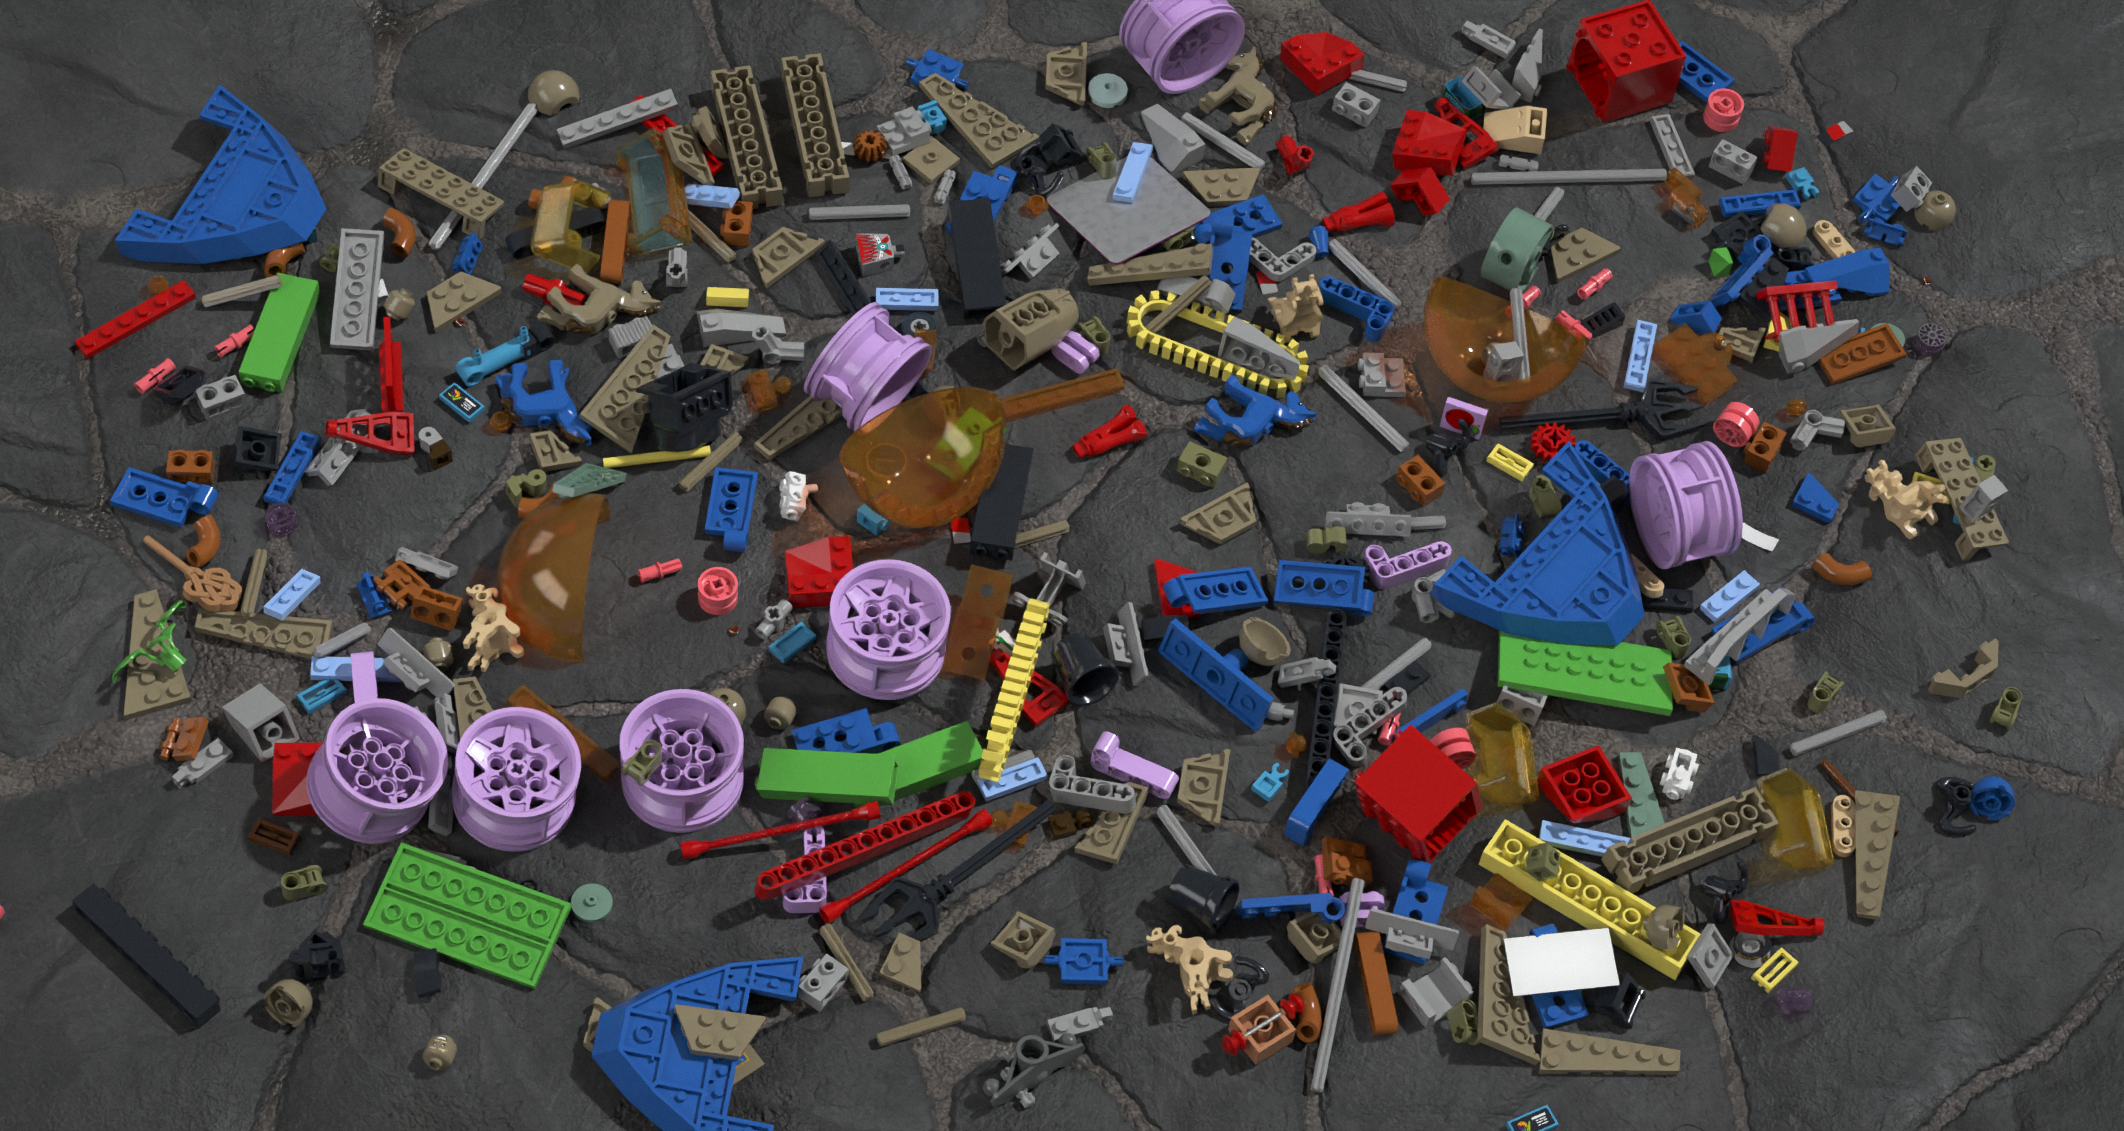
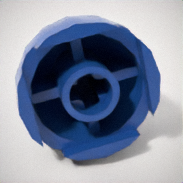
M1984 777L1971 790V810L1979 817L1982 814L1988 816L1987 820H2000L2009 816L2011 810L2015 807L2013 788L2001 777Z

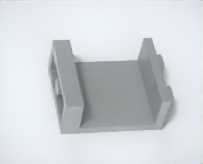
M1473 66L1462 80L1464 85L1487 108L1511 109L1521 97V94L1497 69H1494L1487 77L1478 67Z
M1446 957L1442 959L1438 969L1414 983L1407 979L1402 982L1399 990V995L1425 1028L1446 1017L1447 1011L1462 1000H1471L1473 994L1470 983L1463 980L1455 964L1450 963Z

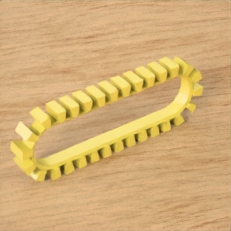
M1159 290L1150 291L1149 302L1141 294L1135 299L1134 307L1130 306L1127 316V333L1129 338L1137 335L1136 346L1140 349H1143L1146 343L1149 342V353L1157 355L1159 347H1162V358L1169 360L1171 351L1175 352L1173 359L1175 363L1181 365L1183 356L1187 357L1185 366L1194 369L1196 360L1199 362L1197 371L1206 374L1207 365L1211 366L1209 376L1218 379L1219 370H1222V381L1226 382L1231 375H1235L1241 385H1243L1244 379L1248 380L1246 388L1255 390L1256 384H1259L1258 393L1267 395L1268 388L1276 389V399L1285 398L1287 387L1291 392L1296 393L1300 390L1301 382L1305 383L1309 367L1307 365V353L1303 351L1297 354L1299 343L1293 339L1288 347L1285 346L1284 335L1277 333L1275 343L1301 362L1295 380L1270 378L1148 331L1143 326L1141 318L1150 311H1164L1176 300V294L1169 292L1166 301L1159 300ZM1195 301L1192 303L1191 310L1187 309V306L1177 315L1221 333L1224 332L1225 328L1234 318V316L1229 315L1227 323H1224L1225 313L1217 310L1214 319L1212 318L1213 308L1205 306L1203 314H1200L1201 304ZM1253 324V326L1261 331L1260 326ZM1265 328L1264 334L1272 340L1273 331Z
M1031 598L1028 601L1023 622H1021L1017 635L1016 645H1014L1005 680L998 697L999 704H996L990 727L993 728L992 731L988 730L986 739L989 741L987 749H983L981 759H984V761H981L978 777L981 779L999 783L1002 777L1006 758H1008L1010 746L1012 745L1013 734H1015L1017 723L1015 722L1019 721L1024 699L1031 682V676L1038 659L1036 651L1041 649L1042 641H1040L1041 633H1044L1047 623H1044V621H1047L1050 603Z

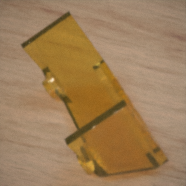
M580 180L546 186L539 198L530 245L532 252L539 257L570 269L575 264H578L587 274L600 259V255L581 248V236L576 231L568 229L573 203L585 208L597 206L600 210L611 196V192Z

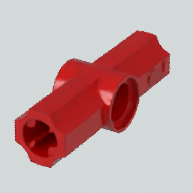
M527 274L524 279L522 290L541 297L550 306L555 307L551 304V301L547 300V295L554 286L561 290L562 296L568 303L578 306H584L586 303V294L568 288L559 279L549 281L533 274Z

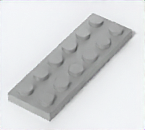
M341 228L330 338L331 348L373 350L384 231Z

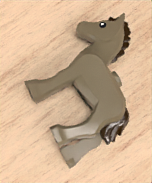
M1255 47L1249 53L1244 52L1234 56L1225 66L1227 69L1235 71L1229 81L1223 84L1218 91H1210L1205 94L1204 98L1199 99V107L1206 114L1232 99L1248 109L1242 112H1232L1228 116V120L1238 126L1251 121L1247 128L1237 132V140L1244 146L1249 145L1255 135L1262 131L1264 122L1269 124L1270 121H1273V117L1276 118L1278 105L1274 101L1272 92L1266 88L1263 82L1257 80L1258 76L1262 73L1261 70L1264 68L1262 58L1256 53Z
M575 264L569 271V279L572 280V284L590 295L585 305L578 306L568 303L562 296L561 290L554 286L548 293L547 300L551 301V304L561 314L545 305L538 314L537 320L554 325L560 330L574 332V334L592 335L598 333L607 323H612L618 312L628 313L631 316L637 315L638 317L650 315L660 310L659 304L661 301L651 297L641 281L636 280L631 283L630 294L612 284L601 282L597 278L588 276L580 265Z

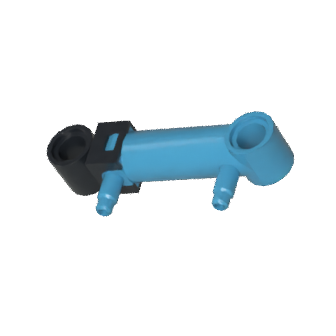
M543 322L535 323L529 329L523 326L520 328V331L513 334L514 339L483 354H481L479 349H475L473 358L465 357L456 364L455 370L466 386H475L484 376L522 357L526 361L538 355V351L550 349L556 341L554 335Z

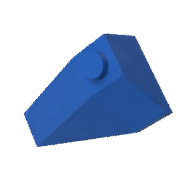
M1881 248L1864 249L1807 267L1804 270L1811 283L1836 281L1839 288L1847 289L1851 293L1862 291L1868 296L1889 293V262Z

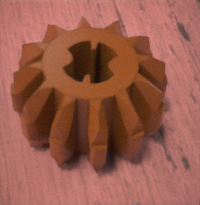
M872 129L870 132L863 130L862 134L857 133L853 141L854 155L859 156L860 161L865 159L867 163L870 160L876 163L878 159H883L887 151L885 136H881L880 131L874 133Z

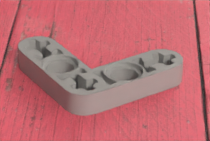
M1252 237L1249 261L1268 278L1277 282L1286 279L1313 262L1317 250L1311 243H1302L1277 258L1263 244ZM1266 257L1268 258V261L1263 262L1260 261L1258 258ZM1287 260H1295L1297 264H1289Z

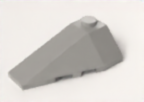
M1540 28L1532 39L1531 45L1529 44L1526 53L1522 55L1512 81V86L1521 94L1519 99L1530 103L1534 96H1539L1542 85H1539L1542 68L1543 30Z
M1159 104L1141 111L1145 127L1152 139L1153 148L1156 149L1158 161L1170 175L1203 160L1205 143L1194 130Z
M724 309L697 311L703 347L711 346V344L723 345L753 341L752 331L760 325L770 328L775 337L786 336L783 317Z
M1236 317L1225 328L1217 358L1246 369H1251L1257 373L1263 371L1270 373L1272 376L1293 380L1297 377L1301 363L1255 326Z
M1858 320L1837 321L1831 326L1825 327L1821 323L1816 324L1815 328L1809 329L1806 326H1799L1780 332L1779 357L1787 374L1801 372L1858 334Z

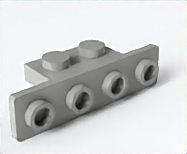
M1058 223L1052 226L1049 224L1044 226L1039 231L1041 235L1032 237L1026 242L1028 246L1025 249L1020 248L1013 254L1015 257L1013 260L1010 261L1008 259L1000 265L1002 276L1018 264L1027 277L1031 279L1051 262L1059 252L1047 237L1059 227Z
M1355 502L1347 504L1346 512H1326L1325 528L1345 527L1346 534L1410 536L1412 517L1411 515L1390 514L1389 506L1381 503L1364 505L1363 503Z
M1127 602L1118 611L1120 625L1107 623L1103 630L1110 661L1116 666L1128 667L1133 685L1138 686L1148 676V668L1146 667L1133 603Z
M392 628L386 630L379 640L378 646L390 655L383 662L388 671L400 678L405 686L414 692L427 688L436 697L443 695V693L449 695L455 684Z
M1373 908L1370 909L1365 924L1366 929L1387 934L1385 948L1427 959L1431 957L1433 946L1451 951L1454 950L1459 936V931Z

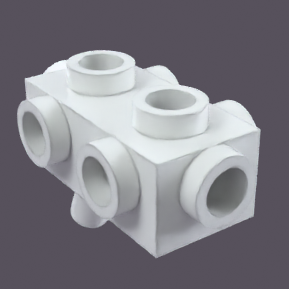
M789 471L785 474V479L781 480L779 507L782 508L780 511L782 518L799 521L806 509L808 493L818 491L817 484L806 485V475Z
M1679 748L1675 749L1673 755L1669 754L1665 765L1669 770L1668 773L1663 772L1660 785L1664 786L1662 792L1666 793L1668 798L1673 800L1683 799L1685 793L1690 794L1693 786L1690 778L1691 776L1695 777L1699 764L1695 763L1697 754Z

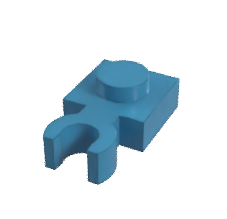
M1805 167L1787 173L1786 179L1793 189H1796V192H1803L1802 197L1805 201H1809V193L1817 198L1819 190L1813 186L1815 181Z
M1279 763L1273 765L1271 774L1264 771L1251 787L1253 792L1268 802L1282 788L1283 783L1281 781L1286 780L1288 777V769L1284 773L1277 772Z

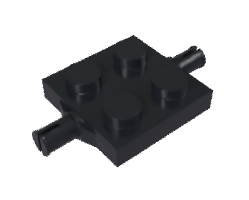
M1741 211L1712 228L1711 235L1719 242L1712 246V250L1727 247L1729 253L1738 260L1737 257L1743 251V245L1746 241L1757 235H1764L1760 227L1765 220V216L1754 221Z

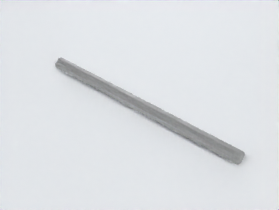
M529 103L471 184L481 189L485 186L537 113L538 108L534 103ZM454 210L449 213L428 243L432 250L440 249L463 215Z
M1666 169L1486 172L1472 173L1471 183L1473 185L1664 181L1667 178Z
M1353 878L1311 1083V1090L1321 1093L1324 1089L1364 887V880Z

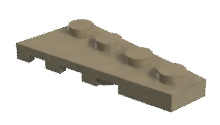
M1127 781L1125 784L1130 785L1135 792V810L1128 814L1103 811L1094 827H1090L1085 834L1086 837L1075 846V853L1118 864L1149 793L1148 787Z

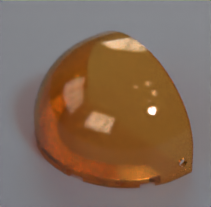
M1439 275L1435 276L1425 300L1424 333L1427 346L1434 361L1456 386L1476 397L1493 402L1527 401L1554 390L1574 372L1590 340L1554 320L1524 308L1530 377L1518 380L1517 375L1515 381L1490 380L1484 378L1483 375L1486 364L1482 361V351L1489 343L1514 342L1511 302L1478 288Z
M956 387L939 390L902 402L863 424L846 440L839 454L842 469L855 494L877 515L891 522L911 528L941 526L965 514L976 505L983 491L989 489L1003 458L1005 448L1003 429H1006L998 395L976 387Z
M586 493L571 497V499L557 497L543 503L519 522L503 548L497 572L499 603L506 605V617L520 628V636L518 638L531 648L535 647L545 652L547 656L569 661H584L583 622L589 565L598 519L610 521L608 495Z

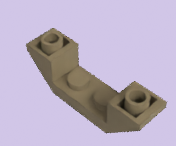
M1995 638L1988 643L1986 641L1978 647V653L1974 660L1979 666L1971 675L1965 674L1958 679L1950 669L1943 673L1938 672L1931 678L1928 691L1932 694L1962 698L1990 680L1998 667L1999 641Z

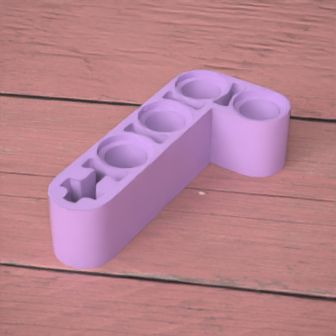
M1440 541L1389 559L1382 547L1370 545L1366 549L1364 556L1366 560L1365 566L1370 567V579L1375 587L1387 589L1445 568L1448 565L1452 549L1448 543Z
M373 651L351 653L355 703L367 699H378Z
M1102 732L1091 756L1090 763L1095 770L1125 783L1128 781L1146 786L1150 794L1159 798L1168 799L1171 796L1179 780L1176 773L1120 749V741L1116 735L1110 732Z
M821 825L820 827H811V829L804 830V855L825 847V832ZM813 837H815L817 840V842L814 844H812ZM826 877L783 894V908L789 913L819 912V908L826 905ZM815 896H816V897H820V899H819V900H814V899H812V897H815ZM796 897L797 900H790L789 898Z

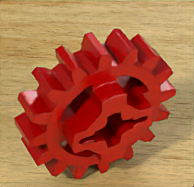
M1554 422L1553 426L1545 423L1544 428L1539 425L1537 431L1534 430L1530 445H1532L1531 451L1536 452V458L1542 457V462L1544 463L1546 460L1550 461L1568 441L1575 448L1576 442L1574 441L1576 437L1570 436V429L1564 430L1565 425L1557 427L1556 422Z

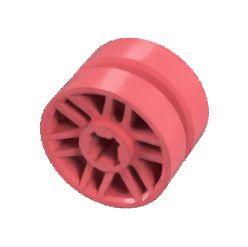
M1717 89L1713 91L1708 98L1703 114L1705 123L1715 131H1732L1739 123L1744 108V101L1737 92L1730 89Z
M1730 402L1714 422L1713 430L1716 436L1727 445L1737 448L1743 447L1758 428L1759 418L1749 406L1740 402Z
M723 567L707 569L698 579V602L700 607L712 615H724L732 611L738 601V581L735 574Z
M1464 728L1444 730L1430 740L1461 769L1470 766L1476 759V753L1471 744L1470 737Z

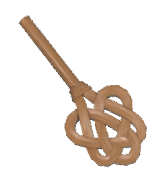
M149 535L143 539L146 545L184 573L187 580L183 586V596L190 602H198L202 608L209 612H217L219 610L229 612L238 607V601L242 595V587L231 579L230 573L225 569L210 568L203 572L200 568L188 566Z

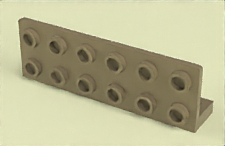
M405 148L401 149L379 167L378 187L395 195L399 192L400 182L463 215L462 232L470 236L472 232H475L479 240L484 237L485 221L504 205V201Z
M1953 438L1925 442L1915 454L1922 473L1930 472L1934 467L1941 483L1945 485V492L1964 531L1955 542L1962 561L1970 560L1978 549L2006 546L2009 541L1994 508L1989 514L1974 523L1959 508L1974 488L1981 483L1962 439Z

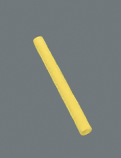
M702 446L683 452L660 451L603 458L604 468H616L707 457L711 451L710 446Z

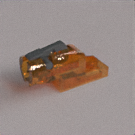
M1672 168L1669 170L1665 182L1673 190L1668 202L1673 206V212L1684 218L1694 228H1697L1708 218L1707 214H1709V211L1700 202L1703 192L1677 168Z

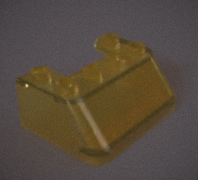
M1497 702L1466 713V730L1480 742L1481 750L1479 755L1482 760L1483 769L1482 773L1474 776L1480 794L1493 804H1530L1539 799L1532 740L1526 724Z
M1790 767L1758 778L1759 788L1757 790L1764 801L1770 805L1774 816L1779 822L1776 827L1777 834L1775 835V840L1771 841V846L1769 847L1771 856L1788 869L1826 868L1833 865L1834 858L1824 812L1816 788Z

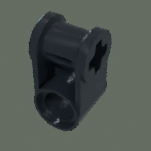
M1782 247L1775 257L1776 260L1789 268L1788 272L1805 270V268L1814 265L1810 258L1812 252L1808 247Z

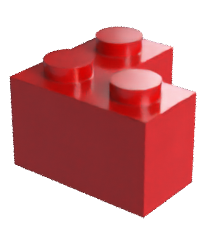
M1768 126V130L1764 131L1763 142H1766L1765 145L1768 147V150L1763 154V163H1765L1767 169L1792 171L1797 131L1791 128Z
M1431 167L1404 170L1390 184L1399 201L1414 200L1423 215L1437 214L1450 200Z

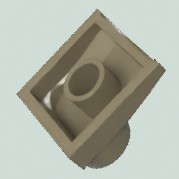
M707 106L700 108L697 114L693 115L694 120L691 121L694 131L698 132L701 141L705 142L716 158L728 159L729 156L720 125Z
M1879 404L1840 410V415L1851 433L1850 441L1857 447L1883 444L1895 435L1896 428Z
M1017 911L1014 918L995 940L991 942V946L1015 959L1021 968H1031L1051 948L1056 933L1054 928Z
M1309 912L1290 921L1287 926L1289 940L1302 956L1311 963H1320L1326 955L1339 949L1342 931L1335 923L1328 924L1320 919L1319 913Z

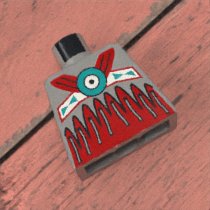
M856 234L855 247L862 277L892 270L894 268V258L905 256L904 245H892L888 234Z

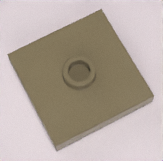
M930 136V143L914 148L903 157V162L932 185L944 175L947 169L951 170L958 165L960 158Z

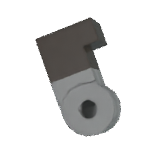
M432 427L421 429L419 432L420 447L423 451L429 453V463L432 469L435 471L453 462L452 451L441 435Z

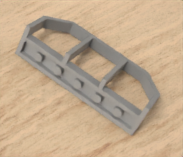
M1778 588L1773 594L1765 589L1685 661L1684 666L1706 684H1712L1717 667L1722 660L1729 655L1737 661L1746 638L1753 633L1761 639L1770 616L1778 609L1788 615L1796 595L1785 588Z

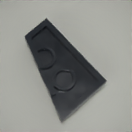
M1772 257L1766 263L1764 269L1741 292L1737 300L1768 322H1771L1772 317L1769 303L1766 300H1757L1756 292L1766 287L1783 286L1789 268Z

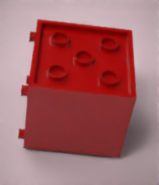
M1645 0L1580 19L1578 28L1575 31V39L1566 69L1568 72L1571 71L1595 109V116L1597 118L1600 117L1601 121L1605 123L1672 103L1686 60V54L1651 0Z
M1410 724L1403 732L1398 730V734L1395 733L1394 738L1396 740L1364 773L1359 771L1358 775L1354 776V779H1356L1354 783L1363 813L1370 819L1374 817L1379 822L1378 826L1386 834L1391 832L1396 837L1394 840L1403 849L1405 847L1409 848L1414 859L1431 863L1483 809L1477 782Z

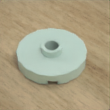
M1099 74L1089 82L1088 95L1091 97V101L1100 107L1114 108L1115 105L1123 104L1127 97L1128 88L1126 82L1115 74Z

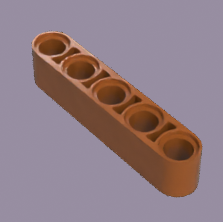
M609 200L600 273L601 282L622 285L630 220V201Z
M1377 931L1355 933L1354 945L1372 1033L1374 1036L1397 1034L1398 1021L1380 934Z

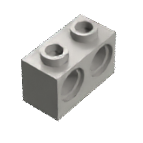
M1346 82L1334 97L1332 110L1357 124L1367 127L1378 113L1380 99Z
M1722 139L1713 152L1709 167L1744 185L1753 172L1757 156Z
M1915 166L1902 175L1891 196L1906 212L1912 208L1917 209L1922 205V199L1925 194L1930 192L1928 189L1932 182Z
M1516 341L1493 345L1483 372L1485 380L1488 381L1492 389L1514 385L1524 358V354Z
M236 375L224 377L211 384L202 385L195 390L197 403L206 421L247 406L245 393Z
M1993 475L1979 483L1959 508L1974 523L1989 514L2008 490Z
M1504 685L1494 709L1535 726L1548 695L1510 689Z

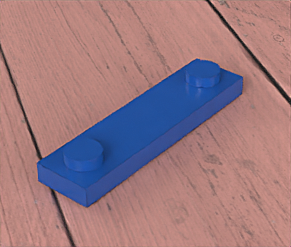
M1796 189L1721 197L1718 201L1723 218L1733 217L1741 211L1745 215L1766 213L1769 206L1777 203H1786L1797 210L1801 207Z
M300 431L264 495L265 502L283 508L286 506L319 447L321 437Z
M1464 688L1460 689L1397 729L1395 733L1398 734V730L1403 732L1410 724L1422 733L1453 712L1461 711L1466 706L1468 693Z

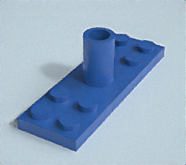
M1176 618L1172 620L1158 653L1252 730L1257 732L1261 729L1274 698L1241 672L1248 665L1245 653L1240 649H1233L1222 657Z

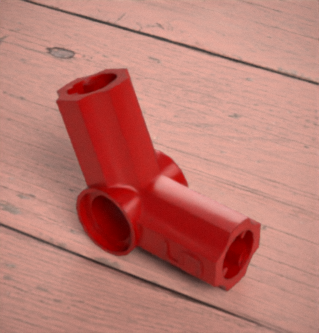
M1288 135L1281 137L1276 142V147L1282 155L1285 168L1290 175L1310 168V162L1314 155L1312 148L1306 145L1298 148L1293 138Z

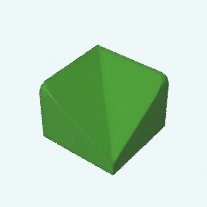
M1727 247L1716 248L1711 252L1709 264L1714 277L1728 276L1733 262Z

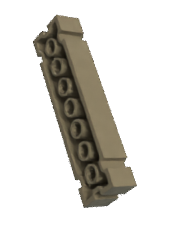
M821 53L805 55V59L798 60L797 56L781 58V75L785 85L786 98L804 179L806 178L808 197L825 196V191H832L833 194L849 193V173L847 165H845V156L826 73L823 72L824 65Z
M751 66L735 67L734 72H727V69L711 71V89L736 188H738L741 194L739 200L753 202V209H757L758 204L763 203L766 204V207L782 205L783 189L780 177H778V170L755 84H753Z
M1754 787L1742 792L1737 800L1734 796L1633 836L1627 845L1624 840L1611 845L1601 860L1610 874H1617L1616 884L1628 892L1634 893L1640 890L1643 883L1646 887L1748 846L1753 838L1756 842L1772 835L1779 822L1770 809L1765 810L1762 805L1765 801L1757 788Z

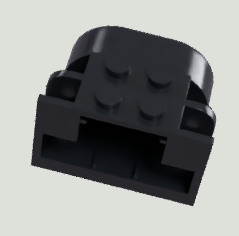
M695 363L685 365L636 388L637 393L648 395V402L642 404V411L650 415L654 445L658 449L669 452L693 450L718 438L721 434L720 418L727 415L733 405L731 372Z

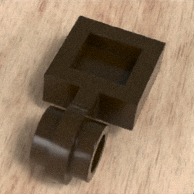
M1087 810L1077 812L1074 819H1072L1070 811L1048 817V823L1054 840L1076 835L1077 830L1075 826H1079L1082 829L1091 826L1093 820L1091 813Z

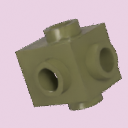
M1548 843L1529 847L1526 871L1539 882L1558 877L1561 860L1560 852Z

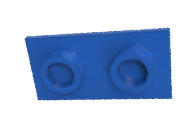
M1869 218L1863 234L1879 241L1884 234L1886 235L1885 243L1902 246L1905 240L1903 237H1905L1908 230L1899 224L1890 225L1884 223V220L1880 218Z
M472 232L471 236H466V238L462 239L458 253L463 255H456L452 263V270L455 273L464 271L466 274L471 275L483 246L475 232Z
M1517 512L1515 513V519L1506 517L1503 521L1501 534L1502 536L1509 537H1501L1499 548L1502 556L1514 554L1516 559L1519 557V551H1522L1521 533L1525 531L1524 521L1520 520Z
M369 572L362 574L361 582L356 583V586L370 619L392 612L385 594L376 590L377 587L372 583L375 577Z

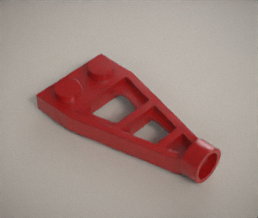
M1447 97L1440 98L1435 103V108L1442 119L1452 122L1459 118L1465 124L1461 127L1477 136V139L1461 149L1458 162L1464 170L1499 150L1489 133L1453 106Z
M392 411L327 420L325 436L341 438L390 454L413 455L414 416L413 413ZM379 424L390 425L391 440L385 441L376 438L373 435V427ZM352 425H367V436L354 435L352 433Z
M998 648L990 654L988 661L996 668L1004 681L1012 656ZM1034 671L1030 683L1041 688L1043 693L1032 701H1028L1025 698L1021 713L1037 727L1069 704V699L1054 683Z
M1732 900L1729 904L1736 932L1755 935L1821 936L1824 930L1823 918L1813 917L1807 919L1750 903L1746 900ZM1756 915L1772 919L1773 925L1759 924ZM1782 922H1785V923H1788V924H1792V925H1782Z

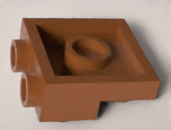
M1668 662L1663 667L1676 703L1685 704L1688 711L1702 713L1714 704L1708 684L1688 670L1683 664Z
M1328 836L1322 839L1324 880L1335 884L1351 886L1353 878L1364 880L1363 889L1372 882L1371 861L1366 860L1365 845Z

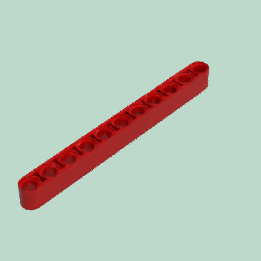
M966 791L956 793L764 871L758 876L754 893L760 900H770L965 820L971 814L975 798ZM762 884H766V885H768V886H770V887H769V888L764 887Z

